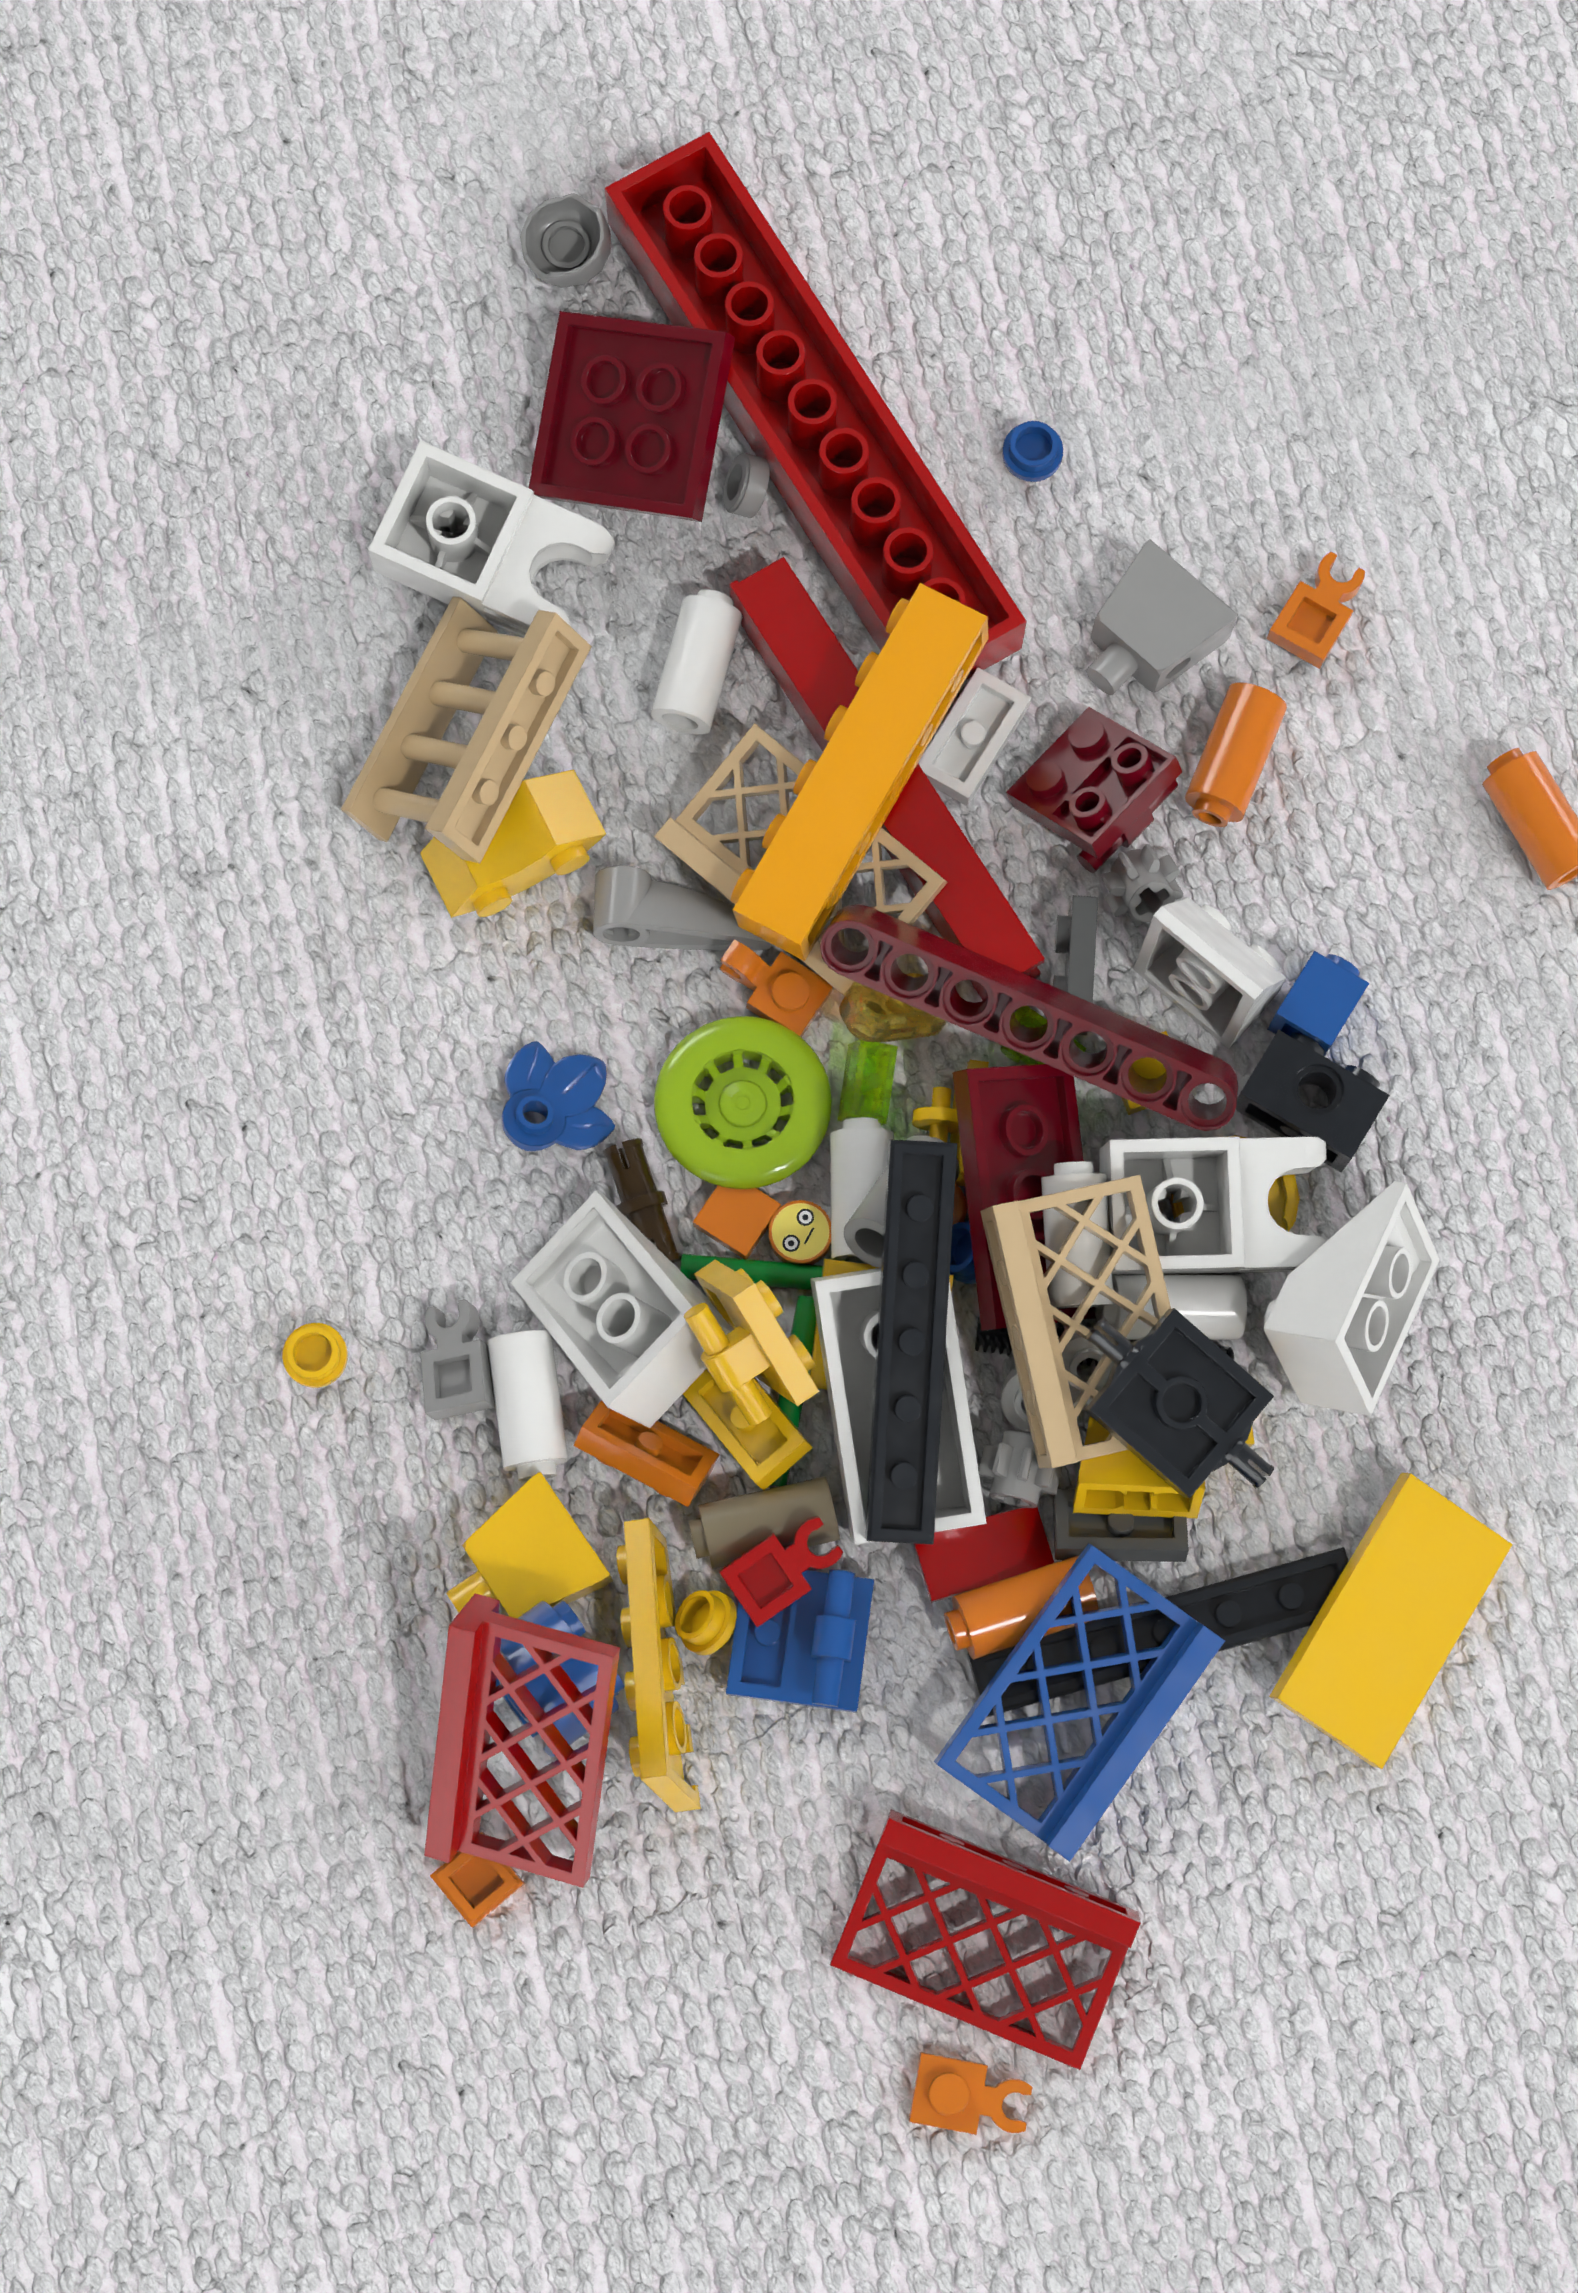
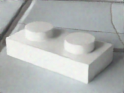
M978 667L918 762L933 787L968 806L1028 710L1032 697Z

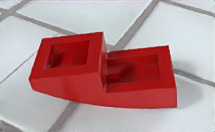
M1019 1508L986 1517L987 1524L934 1532V1545L914 1544L931 1603L1053 1564L1054 1559L1038 1508Z

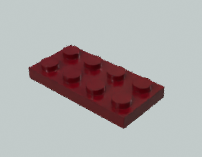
M1047 1064L971 1068L952 1072L982 1331L1007 1328L980 1211L999 1204L1042 1196L1041 1178L1054 1175V1164L1084 1161L1074 1076ZM1043 1210L1032 1212L1030 1217L1035 1239L1045 1246ZM1039 1255L1044 1274L1046 1272V1258ZM1095 1307L1089 1308L1083 1320L1096 1318ZM1056 1308L1072 1318L1077 1308Z

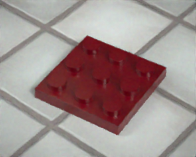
M559 311L529 489L534 491V495L542 499L702 522L735 337L723 331Z

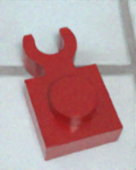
M819 1516L804 1521L795 1533L794 1543L784 1548L773 1533L719 1570V1573L756 1627H759L812 1590L802 1572L809 1567L817 1569L830 1567L843 1555L844 1552L839 1545L834 1546L825 1554H815L808 1548L807 1540L809 1535L824 1525Z

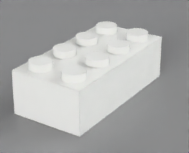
M881 1268L810 1279L849 1534L855 1545L874 1542L866 1541L865 1531ZM950 1282L934 1532L987 1524Z

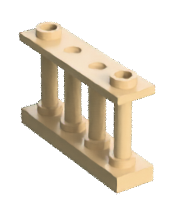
M453 596L341 810L378 840L388 842L400 817L426 822L427 824L424 829L462 860L480 864L592 646L557 613L543 610L537 611L524 638L499 634L466 601L460 597ZM484 656L511 661L496 691L469 686ZM456 710L483 714L468 745L441 740ZM428 763L455 768L440 799L413 794Z

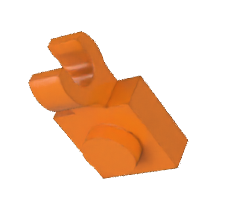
M734 939L720 960L723 964L719 970L754 991L747 1001L746 1009L761 1018L787 1027L801 1038L833 991V986L821 976L782 951L772 966H769L753 950Z

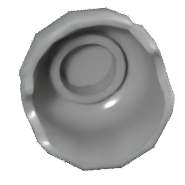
M575 193L565 195L562 198L547 199L528 213L520 234L523 258L527 266L539 279L561 288L586 284L602 272L611 253V231L601 209Z

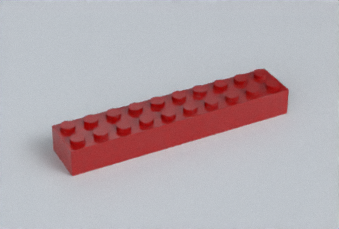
M711 133L703 134L605 187L608 224L672 325L723 331L735 337L723 405L755 455L767 459L770 470L769 477L879 650H882L890 636L886 632V626L895 606L902 598L910 601L920 583L988 617L989 639L965 680L971 678L978 667L985 670L1022 649L1027 623L1023 614Z

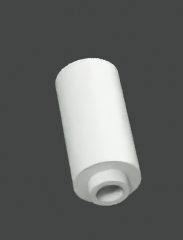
M704 589L700 590L698 595L687 596L683 599L651 710V717L667 728L695 735L710 732L742 620V613L733 606L734 601L728 595L715 590Z
M865 1117L846 1119L843 1121V1129L833 1131L830 1134L831 1260L868 1264L858 1258L848 1247L844 1238V1227L887 1167L889 1139H894V1133L881 1128V1121L879 1119Z
M1093 1162L1054 1164V1175L1041 1178L1042 1196L1107 1182V1174L1093 1173ZM1105 1196L1089 1220L1110 1233L1108 1196ZM1090 1200L1068 1204V1206L1082 1214ZM1050 1208L1043 1210L1045 1246L1057 1253L1075 1225V1222L1055 1209ZM1083 1229L1065 1259L1096 1279L1111 1255V1246ZM1046 1259V1270L1048 1269L1049 1265L1051 1264V1262H1050L1049 1260H1047V1259ZM1059 1268L1047 1287L1050 1305L1055 1308H1078L1090 1287ZM1111 1272L1110 1276L1105 1282V1285L1113 1290ZM1099 1293L1091 1307L1114 1305V1302Z
M1112 1275L1113 1290L1135 1304L1147 1284L1146 1276ZM1163 1275L1171 1309L1175 1308L1210 1340H1239L1242 1337L1247 1318V1298L1241 1276ZM1150 1298L1143 1310L1155 1317ZM1115 1303L1114 1305L1095 1307L1096 1322L1105 1317L1107 1322L1117 1330H1119L1129 1312ZM1137 1319L1126 1338L1128 1340H1138L1146 1336L1152 1327Z
M531 1330L493 1337L487 1341L503 1468L506 1471H517L518 1481H528L538 1472H541L545 1479L557 1476L556 1465L568 1462L552 1336L545 1330Z

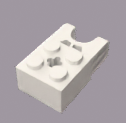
M420 440L368 548L374 572L448 605L453 596L460 597L489 623L524 638L538 610L555 612L571 626L566 612L543 599L534 589L532 583L540 568L550 562L559 560L573 561L588 567H597L608 560L615 542L607 529L598 523L534 495V491ZM456 525L463 526L464 534L456 538L443 537L442 530L452 532Z
M1318 1137L1109 1140L1099 1149L1100 1173L1107 1174V1182L1136 1175L1141 1176L1163 1275L1292 1272L1326 1242L1321 1236L1297 1235L1286 1231L1277 1225L1270 1215L1268 1207L1269 1190L1275 1179L1285 1175L1309 1173L1327 1159L1326 1142ZM1126 1192L1108 1196L1110 1233L1118 1239L1122 1237L1132 1220ZM1166 1193H1172L1173 1203L1182 1202L1184 1207V1213L1173 1219V1222L1167 1220L1166 1214L1162 1215L1158 1207V1203L1166 1197ZM1135 1233L1129 1246L1140 1252ZM1122 1254L1112 1271V1275H1145L1144 1267Z

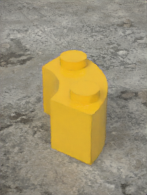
M573 769L522 781L480 864L462 860L435 837L424 847L420 855L451 918L476 911L479 917H487L508 907L512 902L511 896L538 884L555 873L556 875H565L584 866L590 859L587 851L606 835V832Z

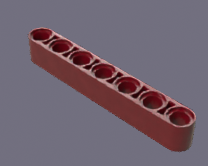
M854 904L845 906L837 911L822 936L820 950L822 959L828 968L857 983L1194 1129L1202 1131L1218 1130L1228 1124L1234 1116L1238 1095L1237 1075L1231 1065L1211 1054L869 906ZM846 928L859 930L867 938L869 948L860 952L848 950L840 942L838 931ZM904 954L917 955L924 960L929 973L920 977L908 976L901 971L896 958ZM963 980L977 981L987 991L988 998L975 1003L966 1001L956 991L955 984ZM1021 1006L1037 1007L1046 1016L1047 1023L1036 1028L1026 1027L1019 1023L1014 1011ZM1090 1031L1100 1035L1107 1046L1098 1053H1087L1076 1046L1073 1038L1081 1032ZM1150 1057L1160 1061L1165 1067L1166 1072L1158 1078L1148 1079L1138 1075L1133 1069L1132 1064L1140 1058ZM1210 1083L1221 1088L1225 1093V1097L1217 1103L1205 1104L1195 1099L1191 1091L1200 1084Z

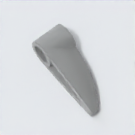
M615 865L605 867L595 875L593 934L601 942L631 947L727 951L734 939L753 951L770 950L772 945L738 927L732 910L734 907L707 894L671 883L652 880L651 875L646 870L633 866Z

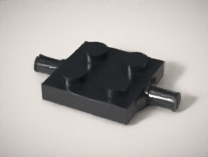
M1175 1308L1168 1309L1146 1336L1133 1343L1107 1322L1105 1317L1095 1324V1330H1090L1085 1339L1093 1343L1115 1365L1111 1369L1107 1383L1084 1411L1183 1498H1191L1211 1472L1227 1463L1246 1478L1255 1489L1267 1480L1263 1476H1270L1274 1471V1467L1268 1464L1245 1442L1249 1437L1253 1421L1272 1400L1273 1394Z

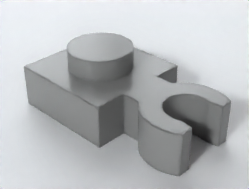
M466 1299L458 1301L459 1318L451 1327L446 1328L445 1314L435 1306L427 1307L425 1313V1326L428 1332L437 1339V1349L420 1352L425 1414L434 1420L495 1408L488 1345L480 1339L471 1341L479 1329L480 1317L476 1307Z

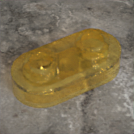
M917 973L906 974L912 977L924 976L922 974ZM857 982L851 985L839 1006L841 1018L846 1024L847 1029L855 1037L866 1042H890L935 1036L942 1031L947 1023L943 1019Z

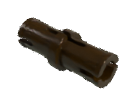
M636 1138L622 1142L623 1148L618 1149L616 1144L603 1150V1154L607 1158L621 1203L616 1208L654 1245L656 1244L657 1249L673 1264L679 1262L681 1256L677 1252L663 1207L668 1205L664 1191H657L643 1149L642 1139Z

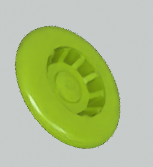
M737 1016L723 1018L707 1023L688 1034L676 1045L665 1060L660 1070L654 1093V1112L657 1127L663 1142L672 1156L686 1170L698 1178L714 1185L733 1189H752L768 1186L798 1171L819 1148L827 1132L831 1116V1088L824 1066L817 1054L803 1038L792 1030L774 1021L758 1017ZM743 1060L760 1062L759 1068L744 1067ZM729 1061L733 1062L734 1067L730 1070L720 1073L717 1069L721 1064ZM772 1069L782 1077L777 1084L767 1076ZM704 1077H708L712 1081L707 1091L699 1088ZM790 1093L793 1104L782 1107L780 1097ZM695 1103L705 1106V1116L694 1114L693 1105ZM779 1120L788 1121L781 1132L774 1130ZM711 1128L718 1136L711 1139L704 1130ZM763 1139L768 1141L764 1145L753 1147L754 1143ZM728 1143L742 1145L743 1148L737 1149L726 1146Z

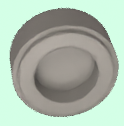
M741 453L733 460L727 472L723 488V503L727 512L747 518H752L758 513L764 502L769 484L770 470L767 459L748 453Z

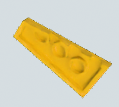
M650 1518L625 1521V1545L617 1547L616 1559L620 1579L624 1585L628 1584L629 1607L622 1608L620 1621L624 1642L628 1648L632 1647L633 1671L626 1672L625 1674L626 1699L630 1710L636 1712L638 1736H632L629 1739L631 1768L635 1777H640L675 1813L701 1809L698 1785L690 1786L684 1781L681 1754L694 1752L690 1724H685L681 1706L678 1701H674L673 1695L674 1690H679L681 1685H685L682 1658H680L674 1638H666L665 1628L675 1626L676 1617L667 1541Z

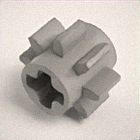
M1146 844L1142 850L1134 849L1125 853L1120 852L1111 867V872L1104 873L1101 877L1110 892L1105 897V900L1115 917L1127 912L1134 926L1139 927L1142 922H1151L1153 915L1161 906L1173 903L1175 899L1183 897L1184 893L1175 880L1181 872L1170 855L1158 859L1150 844Z
M1005 1431L998 1447L984 1444L978 1471L979 1475L984 1477V1482L991 1483L990 1498L1016 1507L1036 1508L1042 1492L1052 1495L1057 1494L1063 1466L1039 1468L1031 1434L1020 1431Z

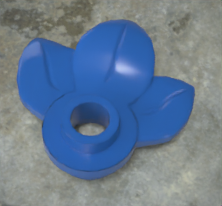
M534 1041L523 1046L508 1064L504 1076V1083L510 1099L504 1106L501 1121L503 1131L508 1139L515 1146L525 1151H540L551 1147L555 1143L574 1150H586L603 1142L615 1129V1124L610 1117L595 1107L606 1084L607 1071L604 1061L593 1056L579 1054L563 1057L555 1063L548 1051L539 1042ZM525 1112H537L543 1115L546 1120L537 1124L531 1123L525 1119L523 1114Z

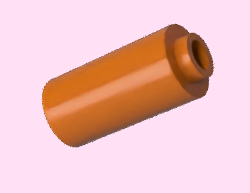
M1239 682L1229 686L1185 795L1186 802L1193 808L1192 814L1198 820L1215 827H1226L1228 822L1243 820L1287 710L1285 701L1277 694L1250 683Z
M1514 748L1502 754L1487 766L1491 775L1482 785L1547 890L1555 889L1578 877V817L1537 751L1523 755L1520 748Z
M1074 1556L952 1596L953 1610L944 1613V1619L955 1650L958 1651L966 1648L970 1657L974 1660L1016 1646L1079 1556ZM1087 1574L1079 1585L1083 1612L1099 1609L1093 1584L1089 1574ZM1070 1600L1058 1616L1072 1614ZM1074 1624L1049 1628L1044 1636L1074 1627Z

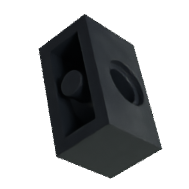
M1278 1030L1240 1092L1235 1110L1280 1137H1318L1326 1142L1327 1159L1324 1163L1342 1173L1353 1158L1390 1095L1378 1088L1380 1086L1379 1081L1367 1071L1353 1065H1347L1346 1068H1343L1324 1057V1049L1311 1038L1300 1033H1292L1289 1036ZM1304 1084L1319 1086L1328 1097V1106L1322 1109L1308 1107L1300 1099L1298 1087Z

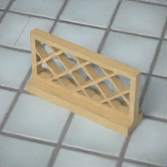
M754 723L677 819L673 820L670 817L654 837L730 900L733 889L741 874L747 868L752 869L749 841L762 840L767 829L748 831L745 797L779 794L780 813L786 816L790 810L789 792H793L796 782H788L787 767L799 775L805 764ZM760 744L776 757L778 783L745 787L743 764ZM734 776V788L722 790ZM735 799L738 832L712 835L696 822L713 801ZM883 828L879 830L872 843L873 862L861 863L855 874L874 872L876 906L871 908L887 915L901 913L897 919L910 925L915 923L948 883ZM739 842L740 858L724 844ZM881 844L899 859L882 861ZM911 868L926 881V884L910 903L886 905L883 870ZM841 899L828 921H831L837 911L842 909ZM823 929L808 957L803 962L843 996L855 1002L867 986L841 976L828 968L822 959L820 950L822 936L826 929ZM844 929L838 931L839 940L847 948L845 946Z
M1136 1175L1022 1201L999 1204L980 1211L1038 1467L1056 1468L1077 1463L1081 1460L1129 1450L1111 1433L1105 1441L1082 1445L1077 1417L1089 1397L1093 1399L1099 1391L1095 1388L1112 1360L1104 1354L1085 1383L1065 1370L1062 1352L1074 1333H1077L1084 1339L1086 1338L1090 1330L1080 1323L1099 1293L1129 1312L1118 1330L1124 1337H1127L1137 1319L1153 1328L1165 1312L1171 1309L1141 1176ZM1126 1192L1132 1220L1122 1237L1118 1239L1089 1219L1103 1197ZM1090 1200L1082 1214L1068 1206V1204ZM1053 1208L1075 1222V1225L1057 1253L1035 1239L1030 1213ZM1083 1229L1114 1248L1096 1279L1065 1259ZM1135 1233L1140 1252L1129 1246ZM1122 1254L1144 1267L1147 1284L1135 1304L1105 1285L1106 1280ZM1039 1255L1051 1262L1044 1274ZM1059 1268L1090 1287L1072 1318L1050 1305L1047 1287ZM1150 1298L1155 1317L1143 1310ZM1054 1319L1066 1326L1059 1339ZM1069 1384L1081 1391L1074 1404Z

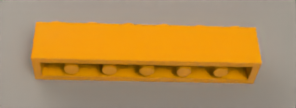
M922 583L919 584L910 601L902 598L895 606L886 626V632L890 634L888 640L879 654L872 651L865 658L855 680V686L859 687L857 694L848 708L840 705L834 712L824 734V739L829 741L817 762L809 759L803 766L793 788V793L798 795L786 816L779 813L772 820L762 841V847L766 849L765 854L755 871L750 868L745 869L731 895L730 901L735 904L732 910L738 927L803 961L808 957L989 639L987 616Z

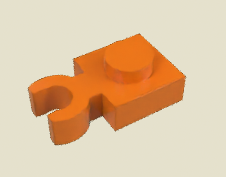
M1333 552L1326 554L1319 564L1315 574L1316 589L1300 581L1269 630L1266 638L1319 669L1353 614L1354 610L1341 603L1349 601L1356 596L1365 577V570L1358 567L1351 580L1347 582L1334 580L1330 571L1337 555Z
M920 2052L909 2122L977 2135L979 2117L984 2115L991 2117L993 2122L1006 2132L1021 2133L1026 2131L1027 2123L1019 2119L1006 2117L1002 2110V2103L1005 2097L1011 2093L1031 2095L1033 2087L1023 2080L1014 2078L1005 2079L995 2086L985 2085L988 2065Z

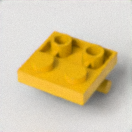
M717 1260L712 1261L694 1273L712 1305L733 1330L725 1335L705 1302L690 1308L684 1314V1319L702 1346L704 1352L701 1355V1359L720 1391L731 1394L750 1426L765 1421L772 1413L754 1383V1377H757V1379L796 1406H799L819 1392L808 1371L815 1367L811 1355L796 1335L792 1334L788 1338L776 1320L783 1313L782 1307L773 1292L762 1280L755 1284L742 1268L735 1272Z

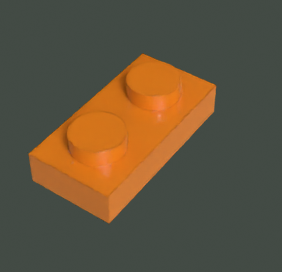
M602 1400L582 1425L573 1445L595 1457L601 1463L618 1469L653 1488L657 1493L670 1497L686 1507L690 1506L702 1488L720 1455L659 1421H656L651 1428H648L607 1408Z

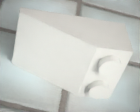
M1189 897L1163 905L1153 915L1133 970L1230 1049L1278 995L1286 977L1278 972L1280 965L1269 952L1255 944L1248 947L1230 932L1232 927L1229 921L1212 906L1203 904L1200 907Z
M1394 1181L1287 1276L1277 1300H1273L1267 1307L1263 1329L1300 1403L1371 1416L1440 1260L1409 1187L1405 1182Z
M597 1190L510 1282L607 1408L648 1428H651L706 1369L701 1359L704 1350L684 1319V1314L693 1306L705 1302L725 1335L733 1330L707 1297L626 1216Z

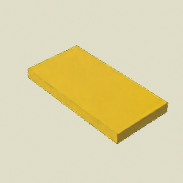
M1401 1473L1269 1697L1372 1767L1383 1769L1513 1544L1413 1474Z

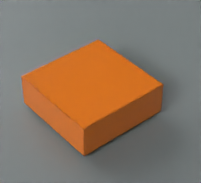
M717 1185L693 1220V1227L739 1257L748 1259L769 1228L771 1218L781 1207V1204L757 1188L733 1189Z
M460 1851L455 1854L450 1863L445 1862L430 1875L472 1928L525 1884L512 1867Z

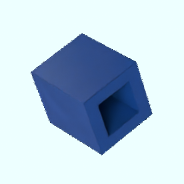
M1314 951L1267 1030L1274 1034L1280 1030L1289 1036L1292 1033L1305 1035L1324 1049L1325 1053L1323 1056L1325 1057L1368 987L1369 982L1360 978L1359 970L1344 958L1333 954H1328L1325 957Z

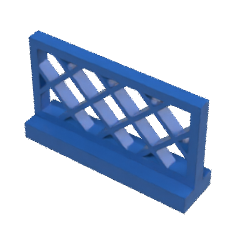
M1088 1543L934 1762L1044 1841L1048 1847L1070 1862L1225 1640ZM1095 1564L1114 1578L1118 1606L1083 1612L1079 1585ZM1126 1587L1145 1601L1129 1604ZM1070 1600L1072 1614L1058 1616ZM1157 1609L1176 1623L1161 1646L1136 1650L1130 1614ZM1120 1616L1126 1652L1090 1658L1084 1622ZM1074 1624L1080 1660L1044 1666L1040 1646L1043 1636L1049 1628ZM1032 1653L1034 1668L1019 1671ZM1151 1658L1140 1674L1138 1661ZM1128 1663L1131 1688L1123 1700L1097 1705L1092 1669ZM1082 1670L1087 1707L1051 1713L1046 1677ZM1036 1679L1041 1715L1005 1721L1001 1696L1009 1684ZM993 1708L995 1723L981 1725ZM1113 1713L1101 1729L1099 1715ZM1089 1717L1093 1739L1090 1747L1082 1756L1059 1760L1053 1724ZM1043 1725L1049 1761L1012 1768L1007 1732ZM997 1734L1003 1770L974 1774L956 1761L971 1738ZM1074 1768L1062 1784L1060 1770ZM1051 1772L1054 1798L1040 1818L1036 1819L1018 1806L1014 1779ZM1005 1781L1007 1797L988 1783Z

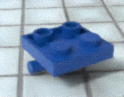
M805 1570L802 1574L812 1590L759 1627H756L738 1601L726 1695L857 1713L874 1579L855 1577V1573L843 1570H829V1573Z

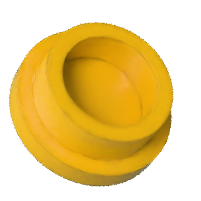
M308 1323L298 1327L289 1335L283 1347L282 1359L287 1373L294 1381L306 1387L320 1388L333 1383L344 1372L348 1361V1350L344 1339L334 1328L323 1323Z
M699 1590L690 1594L680 1605L675 1617V1629L681 1637L684 1646L688 1650L702 1656L710 1655L719 1650L730 1640L734 1633L737 1619L736 1605L732 1598L717 1590Z

